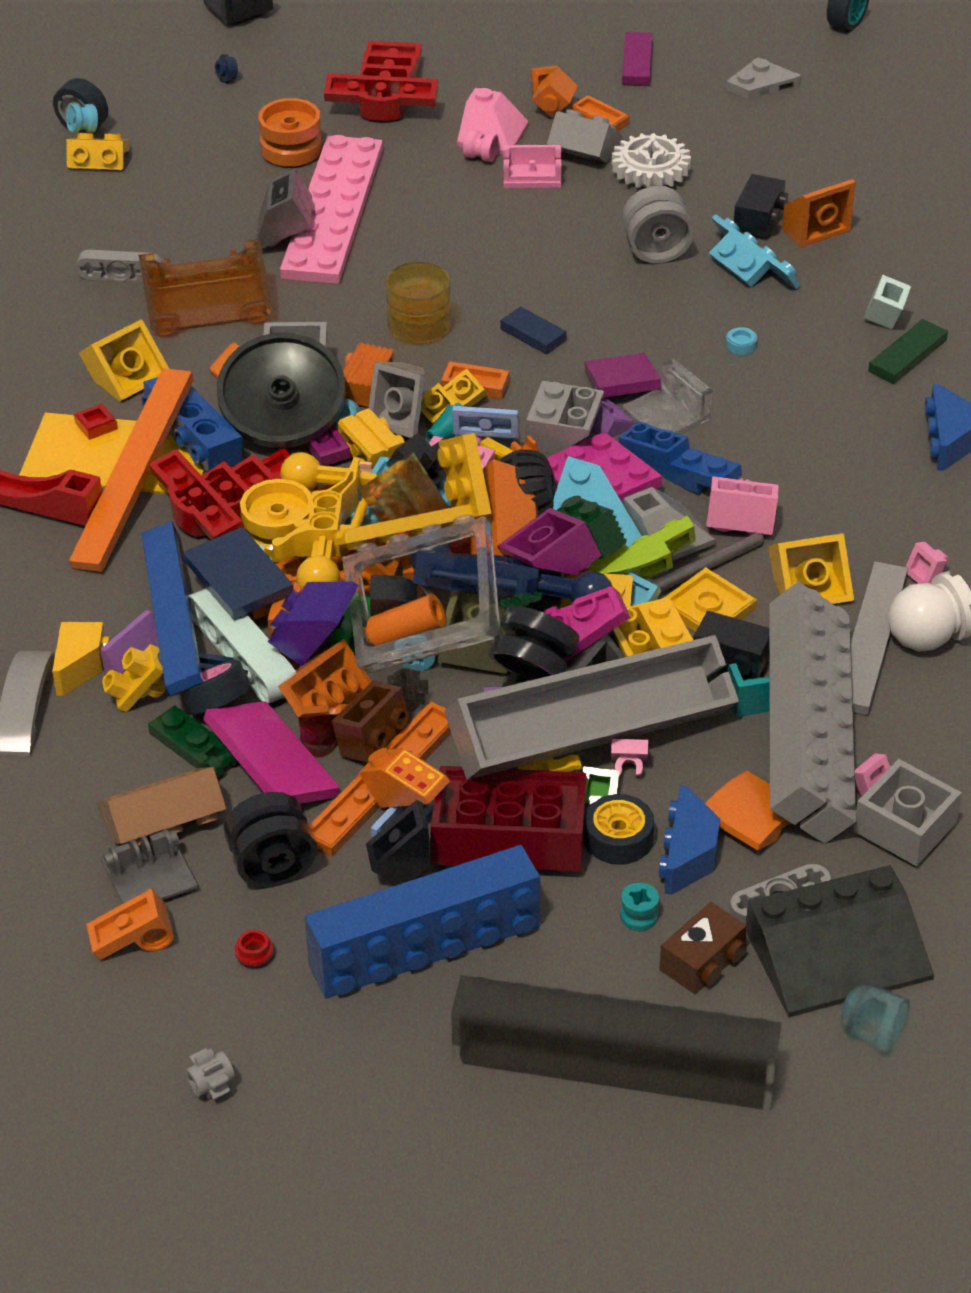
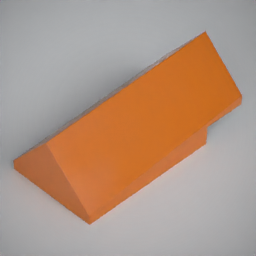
M493 459L483 468L492 514L470 518L471 554L484 552L511 557L500 552L497 546L538 517V508H536L535 502L531 500L535 495L532 492L525 494L518 485L515 466ZM519 479V483L524 484L525 480Z

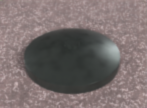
M295 333L266 334L244 343L227 358L217 380V398L223 418L245 440L269 448H289L303 445L324 434L340 416L346 396L344 373L335 355L320 342Z

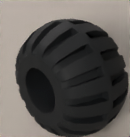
M516 450L499 460L515 466L516 479L525 494L532 492L535 495L531 500L535 502L536 508H538V516L549 508L553 509V499L557 485L553 470L544 454L534 450ZM519 479H524L525 483L520 484Z

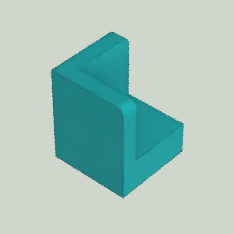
M729 664L728 672L739 700L737 704L732 706L736 718L770 712V677L743 680L737 664Z

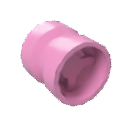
M469 129L463 142L464 157L475 158L477 156L481 157L483 161L493 162L499 148V136L492 133H487L484 136L478 130Z

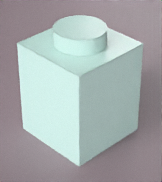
M882 275L872 294L864 318L892 329L903 310L911 286Z

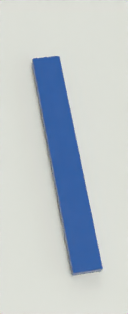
M170 521L143 532L141 535L165 687L170 695H174L201 684L203 676L177 530L173 522Z

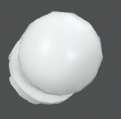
M950 571L936 575L932 579L931 584L918 583L909 585L899 592L889 605L888 621L892 635L902 646L918 652L935 650L945 644L951 637L954 640H963L971 637V609L969 606L971 605V591L969 586L959 574L952 577Z

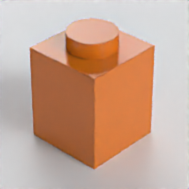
M557 67L539 83L532 101L552 119L556 111L560 112L570 104L578 85Z

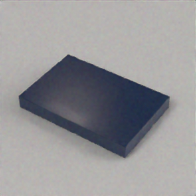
M243 527L183 552L184 562L233 620L287 597L294 589L291 581Z

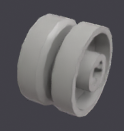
M666 186L647 187L631 196L623 207L621 219L633 253L641 260L649 263H666L675 260L685 253L693 242L694 228L683 198L674 189Z

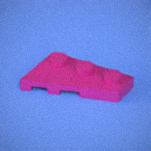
M613 586L577 598L572 605L558 609L554 606L544 610L545 614L564 622L579 634L580 639L572 656L563 658L565 662L630 618L620 592Z

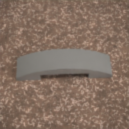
M19 650L14 656L6 676L0 701V756L31 757L37 732L35 719L44 682L49 681L55 657L54 652Z

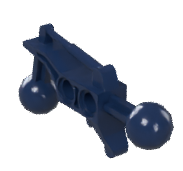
M425 535L418 538L412 544L409 552L410 563L414 569L413 584L450 591L476 592L513 599V594L527 592L533 595V592H540L542 595L571 599L574 603L577 598L613 586L607 576L597 571H586L579 574L575 579L561 577L562 572L536 568L511 557L484 552L479 554H452L448 542L436 535Z

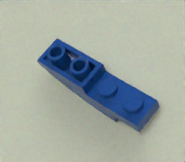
M638 422L618 437L621 445L661 474L663 478L697 494L706 487L711 488L712 476L738 479L742 476L741 464L701 452L697 449H691L688 437L648 425L647 423Z

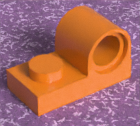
M152 888L86 924L92 953L100 960L133 942L143 950L159 951L170 945L174 937L167 906Z

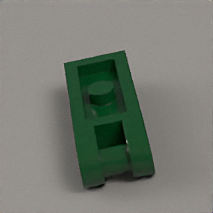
M175 705L148 723L149 734L196 769L213 767L218 778L224 773L225 767L228 765L234 766L238 763L237 759L214 733Z

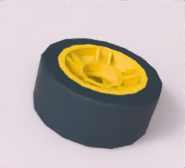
M611 794L600 797L589 805L584 814V844L588 851L598 860L610 864L632 863L648 854L653 845L654 815L649 806L639 798L627 794Z

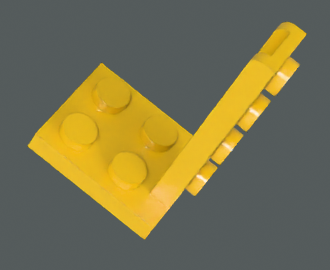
M475 433L438 441L440 447L437 452L438 461L441 467L444 468L446 476L444 490L447 499L451 501L452 508L337 531L334 534L335 546L347 544L348 550L367 547V539L378 537L379 543L400 540V532L410 531L411 537L431 533L430 526L441 524L442 530L462 527V519L492 514Z

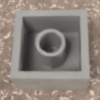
M898 758L857 801L854 832L917 866L957 823L962 792Z

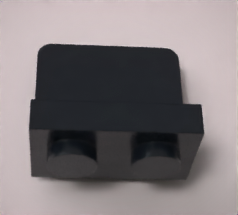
M203 0V3L226 25L236 24L241 20L260 16L267 11L273 10V0Z

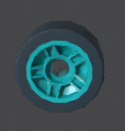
M828 0L826 13L829 25L848 31L854 30L863 20L869 0Z

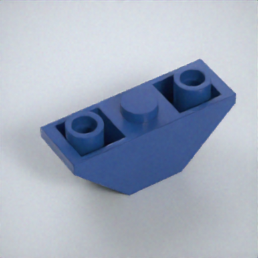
M933 384L931 397L925 398V416H930L928 417L927 434L928 437H933L930 440V457H936L937 471H944L971 452V403L940 384Z
M680 786L678 801H670L668 822L674 824L673 828L666 827L663 847L664 850H669L668 856L661 855L659 877L665 878V894L678 892L712 873L715 868L720 818L685 786Z

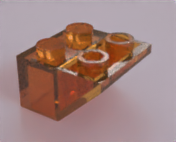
M410 452L358 489L379 522L449 508L414 452ZM410 531L400 532V540L392 541V543L396 546H408L422 535L411 537Z

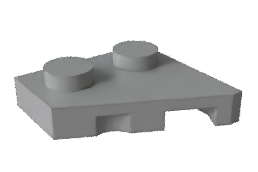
M756 58L726 81V91L750 100L763 94L779 92V86L789 83L793 87H797L801 83V75L772 64L766 59Z

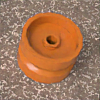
M284 98L268 103L259 111L260 150L265 160L280 166H300L310 163L321 154L320 111L315 104L298 98Z

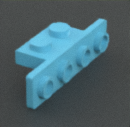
M717 214L711 218L719 231L725 236L709 252L710 256L751 288L769 269L793 288L797 289L800 286L795 277L797 271L790 263L785 260L782 263L777 260L778 257L767 246L759 247L758 241L748 232L744 234L739 232V227L730 218L727 217L723 220Z

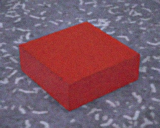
M103 404L74 414L75 424L89 440L118 429L117 420Z

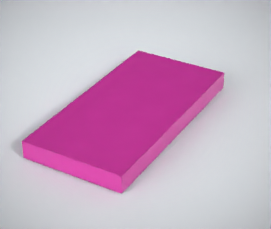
M266 701L206 709L203 720L264 793L284 792L295 797L300 804L337 797L340 790L339 785Z

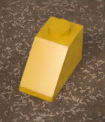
M61 622L52 670L56 696L66 695L103 671L101 648L111 640L110 636H105L103 622Z

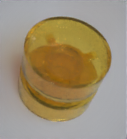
M409 262L391 270L385 282L387 326L389 331L395 337L413 343L430 342L444 336L451 327L450 276L446 270L428 262Z

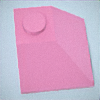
M475 88L465 105L457 146L463 147L467 131L473 129L480 131L484 136L487 133L497 134L499 136L497 154L504 155V145H518L528 127V120L502 92L491 91L488 88Z

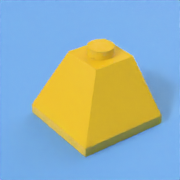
M142 319L91 344L79 353L93 381L119 402L143 390V382L159 377L162 368L169 369Z

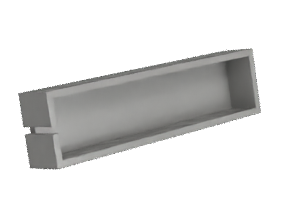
M797 581L769 604L770 810L796 825L819 808L818 811L800 823V829L825 844L856 822L850 619L843 608L833 605L816 590L809 589Z
M713 635L458 698L444 712L466 779L469 780L611 743L612 739H627L719 715L737 704L739 700L729 672L720 674L710 683L707 681L708 677L726 665L717 637Z

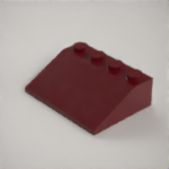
M440 766L439 771L445 774L450 782L435 797L430 826V864L454 867L522 845L535 869L555 870L561 873L569 871L581 872L587 773L507 769L467 780L463 767Z

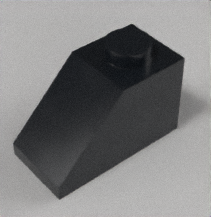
M419 800L413 802L366 843L372 872L398 885L414 880L430 867L429 829L423 804Z

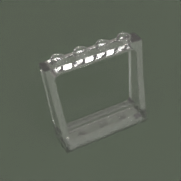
M473 515L459 516L453 520L454 525L441 528V525L438 524L428 525L421 529V535L409 538L408 534L394 535L388 539L389 544L377 547L375 543L363 544L356 548L357 553L342 557L345 581H354L359 585L349 603L357 668L367 673H373L492 640L495 636L501 634L492 530L489 519L485 516L474 519ZM476 535L479 585L478 616L474 619L373 646L366 632L369 613L361 575L362 570L369 565L415 553L417 549L425 550Z

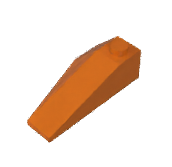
M342 639L298 668L278 687L298 717L339 714L372 681L345 639Z

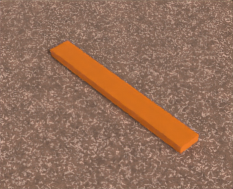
M162 368L69 559L73 569L103 572L151 471L149 464L156 460L194 381L192 371Z

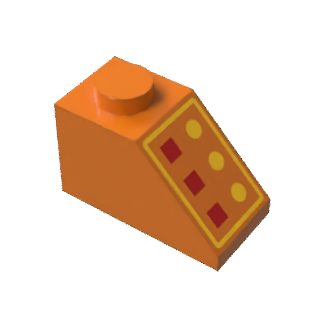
M381 748L369 756V762L359 772V775L380 808L410 806L416 800L422 802L423 805L429 804L450 782L445 774L405 748L390 750Z

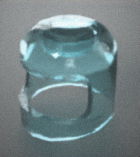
M862 983L849 992L843 1003L840 1015L842 1027L848 1035L872 1044L878 1051L888 1054L904 1028L909 1013L910 1001L879 986ZM864 1024H867L878 1031V1033L862 1031L861 1029Z

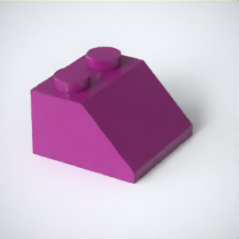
M552 508L544 511L497 546L500 552L533 567L572 575L584 572L591 566L593 561L602 556L584 521Z

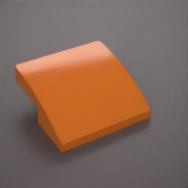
M745 771L730 780L705 803L720 818V828L757 851L778 841L782 828L791 824V822L770 810V784L749 771Z

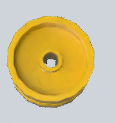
M265 480L249 488L243 494L240 501L241 518L245 530L258 545L263 544L264 552L272 558L273 562L277 563L287 559H276L274 557L272 540L284 537L295 529L294 522L296 520L308 519L312 493L304 485L293 480Z

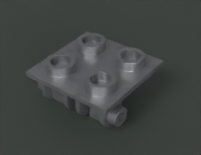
M163 829L162 832L151 835L150 842H148L146 836H143L139 846L135 840H131L130 846L127 843L116 848L111 847L108 853L103 854L101 862L122 904L151 888L162 900L198 888L177 846L179 839L175 830L168 832L167 829Z

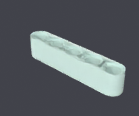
M207 588L188 595L193 622L222 656L233 657V660L241 662L244 670H248L247 677L251 684L250 688L262 702L266 701L268 704L285 698L278 686L292 675L295 669L278 649L268 643L269 639L251 618L245 614L233 620Z

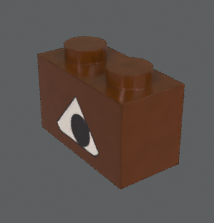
M709 902L661 945L659 970L696 995L706 985H712L719 978L721 971L731 962L736 963L742 958L747 948L745 943L747 925L713 902Z

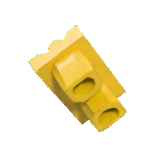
M149 644L144 651L130 647L122 659L123 669L126 671L121 674L117 671L109 670L103 677L104 692L116 698L119 710L127 712L139 698L144 699L147 695L157 698L164 693L165 684L162 681L164 678L163 668L158 660L159 647Z

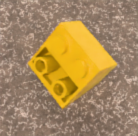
M670 597L626 607L630 618L611 631L625 657L693 641Z

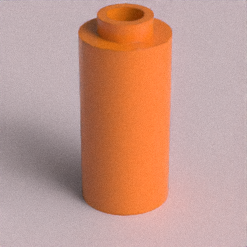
M429 594L369 617L365 627V635L372 646L375 645L379 650H383L444 627L446 624L445 612L437 596Z

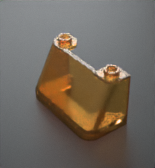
M260 239L245 241V249L236 254V249L230 250V257L171 265L169 258L163 259L164 263L157 262L154 253L139 255L140 279L151 330L156 331L158 334L167 335L176 330L243 321L261 322L272 311Z

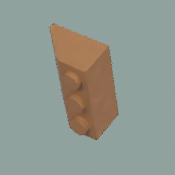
M213 767L191 770L96 801L114 843H128L129 846L131 840H135L137 845H141V837L146 836L147 838V835L159 831L162 832L163 829H167L168 832L175 830L176 833L183 831L182 824L192 820H196L197 825L217 820L216 812L226 809Z

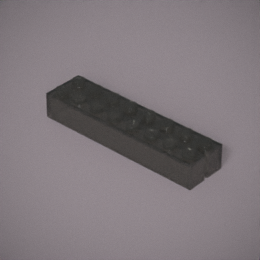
M461 975L451 1011L452 1062L771 1111L782 1022L769 1021L764 1018L728 1015L723 1012L714 1013L694 1010L683 1006L660 1005L642 1000L633 1001L613 998L602 994L579 993L561 988L552 989L532 986L521 982L512 983L485 977Z

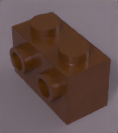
M372 681L332 720L341 756L368 763V758L372 753L385 748L405 728L410 720L402 687Z

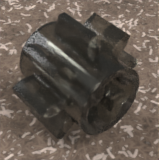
M402 668L393 675H388V684L402 687L408 712L416 710L419 705H425V695L429 694L428 680H420V671Z

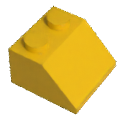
M844 533L768 546L773 580L780 595L799 581L809 589L816 590L824 599L832 604L854 601Z

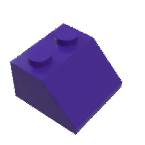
M354 581L307 582L299 592L293 589L281 605L285 610L281 609L270 624L274 631L268 643L300 666H303L338 625L359 585Z

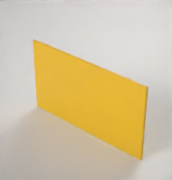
M45 412L19 475L49 477L72 469L100 476L101 486L104 488L137 421L116 419L118 429L89 440L75 424L74 415ZM168 433L156 460L178 449L202 476L205 470L199 464H195L183 447H179L175 439ZM150 471L141 492L169 494Z

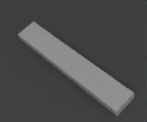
M874 562L850 643L853 713L867 716L869 714L891 635L888 621L889 605L895 596L904 589L908 572L907 567Z

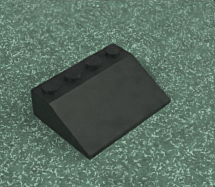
M891 865L748 901L746 934L788 1018L934 979V973L907 893Z

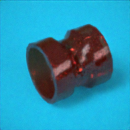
M333 715L299 717L298 719L299 731L301 733L300 741L314 758L328 756L336 747V738L332 725Z

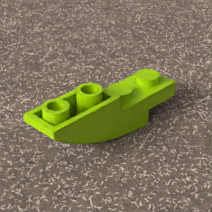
M688 515L680 520H671L654 534L639 537L631 546L627 547L625 544L606 558H597L584 572L597 571L599 573L620 575L633 573L643 579L656 576L673 568L671 554L696 541L695 527Z

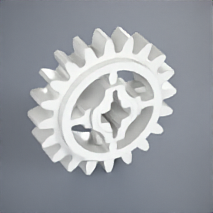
M655 133L645 136L640 134V137L636 138L629 136L628 142L621 140L620 146L614 147L611 166H613V173H617L618 179L625 178V184L634 183L635 188L664 185L672 187L674 186V180L682 182L683 176H688L691 168L690 150L685 149L684 143L677 144L676 138L670 140L667 138V135L656 136Z

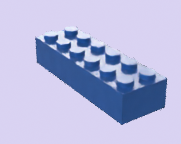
M522 845L307 914L305 915L309 967L324 998L327 999L336 995L347 994L354 989L375 982L385 981L390 977L410 970L421 969L425 965L446 958H454L461 953L482 946L492 945L497 941L517 934H525L532 929L540 927V876Z

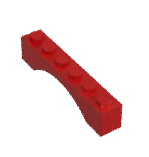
M72 469L49 477H27L0 470L1 505L86 526L102 494L100 476Z

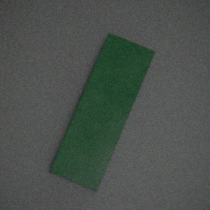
M922 319L870 361L868 371L894 384L945 342L948 331Z

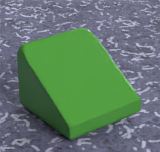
M583 766V772L587 773L585 804H592L600 797L618 794L621 778L620 771Z

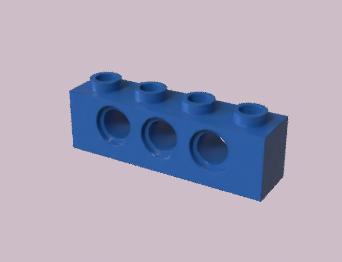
M158 377L143 382L144 395L141 398L143 407ZM191 385L169 434L175 439L179 447H183L193 462L199 464L206 472L224 461L229 466L242 462V436Z

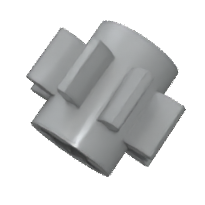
M205 1048L189 1056L193 1066L185 1069L184 1073L191 1090L197 1097L206 1094L208 1099L212 1098L215 1100L230 1092L226 1082L234 1079L235 1073L224 1052L220 1051L214 1054L212 1049L207 1050Z

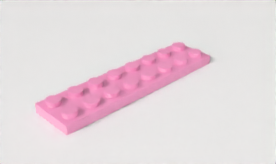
M327 135L308 188L312 195L310 227L299 235L293 234L291 236L280 268L281 279L332 284L340 283L383 151V140L369 137L353 138L343 135Z

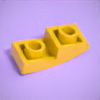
M466 368L444 387L437 383L422 395L420 411L433 425L448 405L460 403L465 407H471L488 394Z

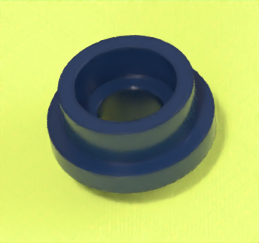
M222 54L215 63L216 75L220 77L222 82H229L231 79H235L238 73L236 59L229 57L227 54Z

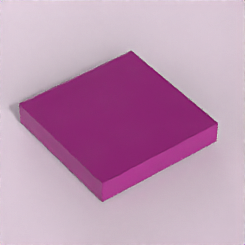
M645 353L584 361L585 372L595 389L604 391L603 398L661 389V378Z

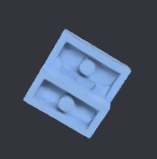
M453 406V434H455V437L475 433L476 436L489 437L507 448H510L511 443L514 441L521 444L518 410Z

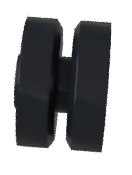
M510 606L506 609L500 623L505 634L494 637L488 655L496 664L528 680H535L566 672L567 663L563 658L573 655L580 638L573 628L548 614L527 607Z
M265 792L249 797L239 803L228 814L223 825L224 836L229 850L233 854V861L238 874L245 883L255 887L272 888L288 884L302 876L312 866L317 856V843L311 829L307 825V818L301 804L295 797L284 792Z

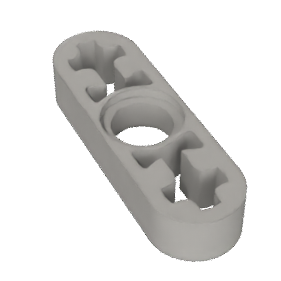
M84 250L80 253L75 268L77 274L86 280L151 284L161 278L164 263L158 255L153 253ZM86 262H90L91 265H92V267H95V268H91V267L89 266V263H86ZM121 262L126 265L127 270L118 271L112 266V263ZM146 265L150 266L153 271H149Z
M807 864L736 892L731 898L730 914L746 924L749 900L769 896L775 891L785 892L831 880V875L825 867L818 864Z

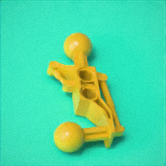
M305 452L293 453L282 463L281 479L293 480L304 485L309 491L316 488L318 484L332 485V487L327 490L313 491L308 519L296 520L294 522L295 529L284 537L272 540L274 557L276 559H287L294 556L308 557L297 570L296 578L300 589L307 582H340V571L331 558L340 557L341 549L347 548V544L335 546L334 534L337 531L361 526L373 487L378 485L377 475L361 472L359 457L353 458L349 468L321 466L314 456ZM365 486L366 489L360 501L361 487ZM355 511L351 524L345 525V521Z

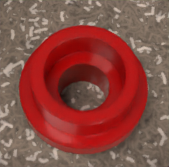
M255 929L245 931L239 936L235 944V956L240 963L246 966H260L271 959L273 943L263 931Z

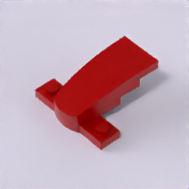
M368 41L366 52H364L363 63H361L360 75L327 73L324 101L360 103V112L363 118L378 121L397 120L402 117L407 106L435 107L438 94V79L417 78L422 55V43Z
M282 448L261 461L253 454L232 468L224 461L201 476L180 451L175 449L151 462L149 466L151 473L169 493L172 516L177 526L195 537L207 535L212 540L241 527L244 528L240 510V501L243 494L253 485L265 480L281 479L282 463L290 454L285 448Z

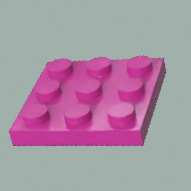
M606 432L595 435L586 441L547 457L553 470L557 487L568 456L600 465L622 504L627 496L650 487L657 489L662 486L661 474Z

